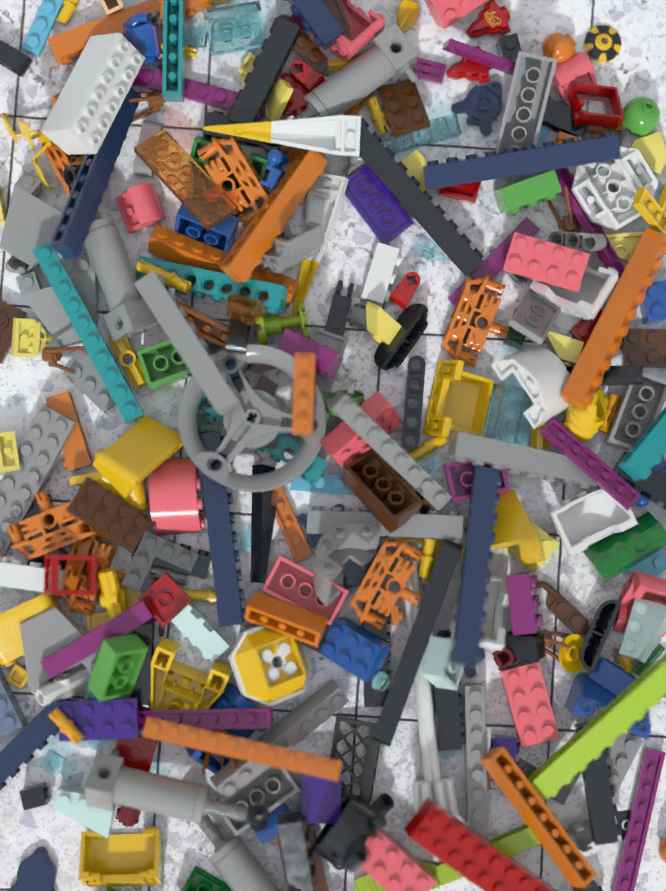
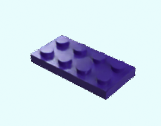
M367 164L348 177L349 181L344 195L380 243L387 245L414 225L412 219L391 191Z
M138 697L113 698L99 701L98 699L58 701L59 710L69 720H72V724L85 736L80 741L139 737ZM59 731V741H71L64 732L61 733Z

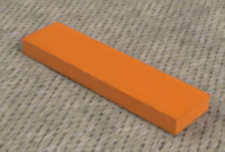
M283 487L272 490L270 505L276 507L275 518L295 562L313 555Z

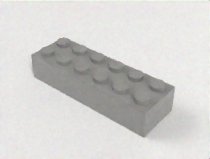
M521 51L518 52L495 148L496 154L504 153L506 148L515 147L517 151L523 150L525 145L535 144L536 147L558 59Z

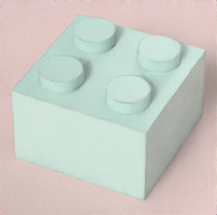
M431 636L426 646V655L421 664L420 674L437 688L457 691L464 666L451 664L453 640Z

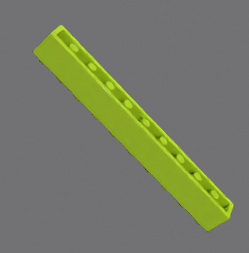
M666 653L528 776L530 784L545 801L550 797L556 796L564 784L568 785L573 780L574 775L584 771L592 759L595 760L602 754V750L607 746H612L620 734L628 732L631 725L636 720H641L648 709L659 704L661 698L666 694Z

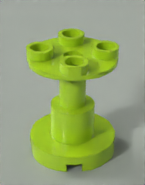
M304 300L298 301L300 315L279 318V314L264 317L262 308L254 310L260 345L267 346V336L281 334V329L302 326L303 336L310 339L308 327L304 328V326L308 325L306 314H302V312H305Z

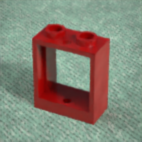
M45 555L43 594L96 595L98 590L96 572L99 569L97 556ZM59 560L87 561L86 590H58Z

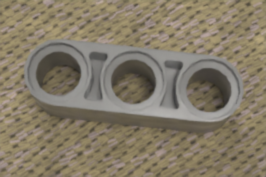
M148 120L143 121L133 165L134 174L153 177L163 134L162 123Z
M554 231L548 238V242L578 251H601L606 247L607 243L605 236L599 233Z

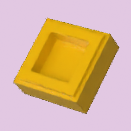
M16 663L5 680L22 690L28 682L27 669Z

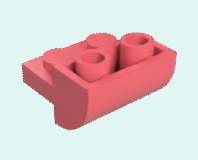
M583 51L577 52L565 62L556 64L552 84L556 86L561 100L565 103L569 102L568 93L576 83L598 85L592 71L594 67Z
M152 183L139 184L128 188V192L115 198L127 232L130 234L166 219L154 184Z

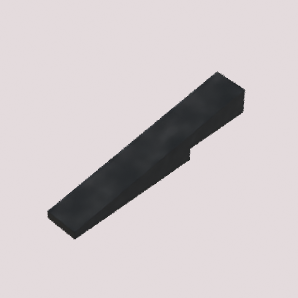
M264 464L252 465V475L269 473L274 471L276 467ZM272 490L252 492L250 582L265 583L276 512V507L270 505Z

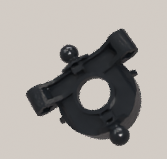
M383 793L368 807L350 794L341 803V816L335 824L324 825L313 844L312 850L332 864L335 869H346L350 873H355L368 860L366 850L368 837H374L378 830H382L386 826L387 821L384 816L394 807L392 797Z

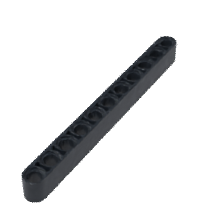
M447 539L443 541L371 740L388 747L391 745L463 545Z

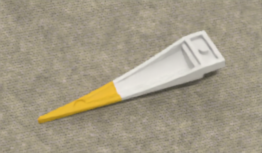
M337 115L205 126L202 129L337 156L358 157L361 116Z
M323 173L315 180L314 187L307 192L305 224L310 221L323 224L324 244L320 246V251L317 254L301 262L298 279L299 285L292 316L299 315L300 313L298 301H305L345 199L343 197L349 181L346 177Z

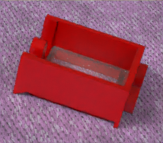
M576 83L568 93L575 126L591 125L610 127L616 130L625 118L617 87Z

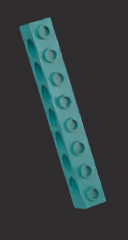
M143 256L139 258V262L142 259L167 272H174L178 274V277L187 281L196 278V283L188 291L193 293L195 297L204 299L205 296H208L216 302L227 300L229 304L235 306L246 304L247 308L259 310L260 307L272 314H277V311L284 312L289 292L285 286L253 279L245 282H235L225 273ZM136 271L137 280L146 276V274ZM214 282V287L208 290L209 283ZM232 286V291L226 294V288ZM178 289L175 290L176 293L183 295L187 294ZM250 289V295L244 298V292ZM268 293V299L262 302V296Z
M204 393L198 411L203 409L207 412L205 416L213 421H216V419L223 422L221 426L224 427L223 417L217 413L213 405L211 407L205 406L207 396ZM251 415V419L248 421L255 423L257 416ZM280 433L275 438L278 440L276 448L271 449L267 444L256 449L262 453L264 450L271 453L269 457L278 463L280 461L288 463L291 459L285 458V451L293 449L295 456L302 445L285 434ZM317 456L310 468L303 473L302 479L310 484L313 481L318 483L329 463Z

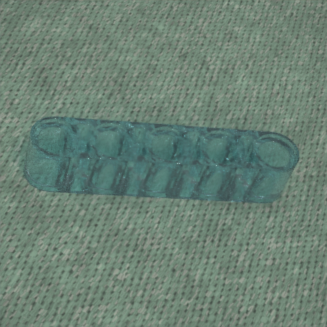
M451 114L430 120V127L397 137H393L391 131L381 134L379 137L382 139L380 144L384 148L388 146L394 154L457 137L462 134L457 114Z

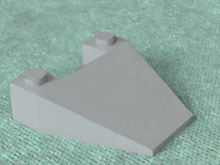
M24 171L14 184L0 249L34 267L38 264V261L32 250L48 241L51 242L62 212L38 199L42 193V180Z
M85 255L71 260L77 277L72 279L98 327L99 281L89 255ZM35 271L17 276L16 279L22 297L60 347L80 342L81 340L52 286L43 288L40 276Z
M56 606L20 622L29 688L34 696L37 689L54 682V678L50 679L40 662L88 633ZM100 650L68 669L84 663L91 675Z

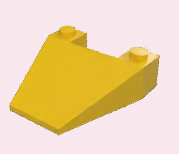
M510 490L497 493L500 495L499 504L495 506L494 512L497 513V523L493 525L492 532L495 533L494 545L491 544L490 550L519 544L521 559L526 564L546 561L543 542L515 491ZM464 540L463 547H462V550H461L462 561H463V553H464L465 540Z
M162 637L151 661L150 710L208 709L223 693L232 673V666L216 659L210 673L207 674L175 661L180 644Z

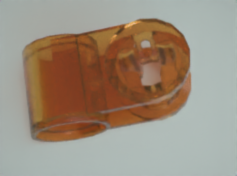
M231 294L227 297L226 316L230 319L252 325L258 321V317H262L265 314V306L258 300H253L240 294Z

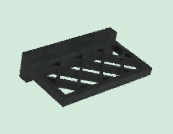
M336 717L330 758L343 761L346 769L341 774L348 770L354 779L347 785L341 779V785L343 786L341 797L343 798L352 794L347 787L356 782L360 787V794L352 795L362 803L369 804L372 801L381 744L371 740L377 722L372 723ZM340 722L348 723L352 730L343 735L339 729ZM361 726L370 727L369 735L362 739L356 729ZM352 732L360 740L353 747L345 738ZM343 739L349 750L341 755L336 747L337 743ZM362 743L366 748V754L359 758L354 748ZM351 751L357 761L349 766L343 756ZM359 762L363 768V774L356 777L351 767Z

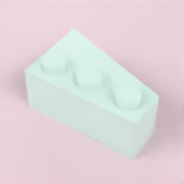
M635 598L619 654L645 663L659 643L658 640L662 634L666 632V605Z
M193 602L171 620L176 628L188 637V641L194 647L197 646L201 650V655L207 661L211 660L214 662L231 646L230 642Z
M61 785L57 789L54 810L109 838L112 833L116 805L113 812L87 806L84 788Z

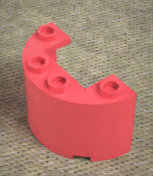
M340 0L351 29L349 30L348 39L341 34L336 39L337 43L330 47L329 50L338 58L347 61L384 30V23L386 21L380 13L376 14L370 9L368 17L361 8H356L352 5L350 0Z
M190 457L166 459L148 476L151 519L156 523L153 529L158 536L202 533V529L206 528L205 517H201V513H199V509H202V498H198V490H201L200 478H197L198 471L201 470Z
M633 571L627 578L619 598L622 603L613 622L612 630L625 634L635 598L666 605V579Z

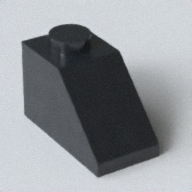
M512 631L505 632L504 643L519 659L526 660L528 663H537L539 659L545 657L544 633L513 635Z

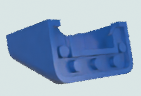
M579 673L573 680L564 707L573 714L589 717L594 713L597 705L605 708L617 695L590 679L589 674ZM648 709L645 716L639 721L636 720L629 729L636 736L646 740L649 738L652 727L650 710Z
M228 683L223 693L208 709H253L262 707L252 699L242 696L238 687ZM256 729L224 730H228L231 736L249 739ZM185 747L190 758L203 766L207 751ZM211 753L206 768L214 774L221 769L220 754ZM225 756L226 765L231 761L228 756Z

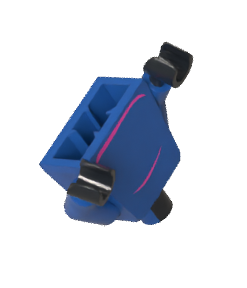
M155 11L153 14L137 12L123 24V36L145 57V63L154 65L159 71H163V57L158 58L160 51L156 27L162 22V20L156 19L160 16V12Z

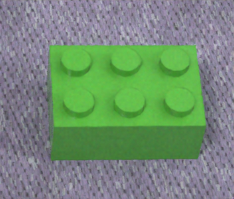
M555 170L541 173L493 191L500 213L506 212L507 215L521 211V206L529 208L540 204V199L542 202L557 197L556 193L562 192Z
M170 339L137 351L148 387L153 390L184 380L193 375Z
M136 634L103 639L87 684L88 689L99 701L131 695L148 647Z

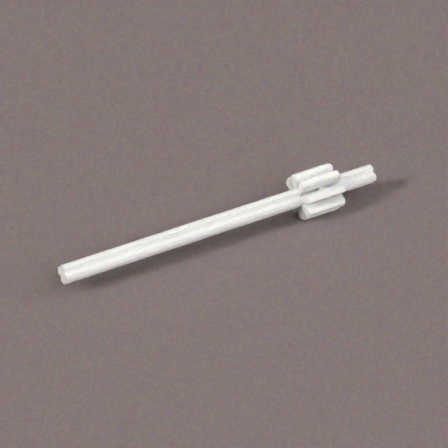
M400 553V556L404 558L403 560H408L411 564L414 563L416 565L405 586L421 594L417 562ZM413 596L412 598L419 601L416 606L405 600L408 635H410L421 604V598L419 600ZM425 649L414 679L424 772L423 779H417L412 783L415 813L428 797L457 818L454 778L444 777L440 774L431 683L420 674L421 664L426 655ZM433 855V861H440Z

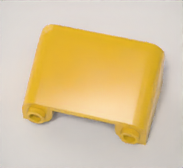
M149 415L146 417L140 416L135 421L136 425L104 450L102 448L94 455L96 459L92 465L124 498L132 493L133 487L139 485L146 476L166 459L168 460L176 455L183 446L179 433Z
M39 595L0 614V666L4 664L6 668L15 664V659L24 655L20 622L54 606L63 612L56 595Z
M149 826L140 834H111L109 838L91 829L81 832L79 881L83 886L90 888L161 885L160 829Z

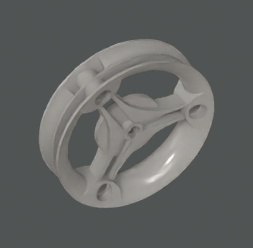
M248 344L246 354L225 353V350L215 354L214 356L219 362L216 366L219 371H225L230 379L228 380L230 387H235L232 377L240 375L246 390L239 393L238 400L240 404L224 414L223 421L227 434L221 445L215 452H207L202 444L197 427V413L204 391L194 376H191L181 396L178 413L180 436L187 454L204 474L234 490L265 492L291 483L313 463L322 446L319 442L325 436L326 410L317 384L315 387L314 422L316 423V428L314 429V436H302L305 441L298 453L288 463L274 471L260 475L236 473L232 471L230 463L244 448H260L272 442L280 433H292V428L282 427V419L292 420V414L282 412L279 404L270 394L252 389L246 380L244 371L249 363L266 364L282 370L294 380L295 358L279 349L256 344ZM235 361V368L228 370V362ZM251 415L257 416L255 423L248 421L251 419ZM233 440L237 443V446L225 459L221 454ZM216 460L221 461V468L219 470H213L212 464Z

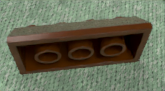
M373 449L343 467L341 480L390 534L406 524L423 505L421 498Z

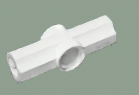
M86 667L71 674L58 675L54 678V682L36 690V700L41 706H45L58 699L70 698L75 695L76 690L87 686L91 675Z

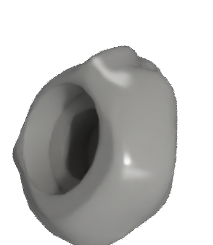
M349 156V164L343 169V172L348 176L355 169L361 167L365 161L360 156Z

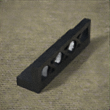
M643 365L610 366L605 371L600 386L643 385ZM566 367L570 375L574 367Z

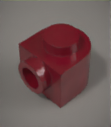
M507 645L501 651L497 650L492 653L494 662L501 670L518 660V657Z
M125 806L117 807L115 819H118V822L124 826L133 827L134 824L139 822L141 810Z

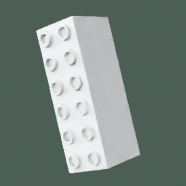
M121 33L90 36L41 132L67 155L97 154L145 57Z

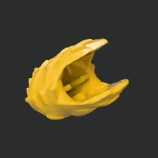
M601 389L594 393V399L590 405L588 404L586 410L571 404L567 407L562 425L582 443L591 439L592 435L598 432V428L604 422L603 419L608 406V397H605L604 390Z

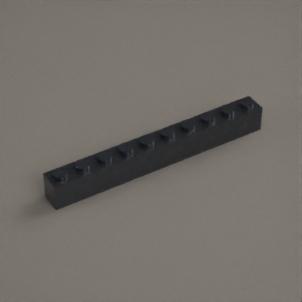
M361 117L359 156L467 277L484 262L481 259L483 254L477 248L474 250L469 245L470 239L464 233L460 235L457 232L458 226L452 219L448 221L443 216L446 212L439 204L435 206L431 202L433 197L427 190L422 192L418 187L420 182L414 176L411 178L406 173L407 167L401 161L397 163L394 160L393 156L395 154L388 146L384 148L380 144L382 139L376 132L372 134L367 129L370 125Z

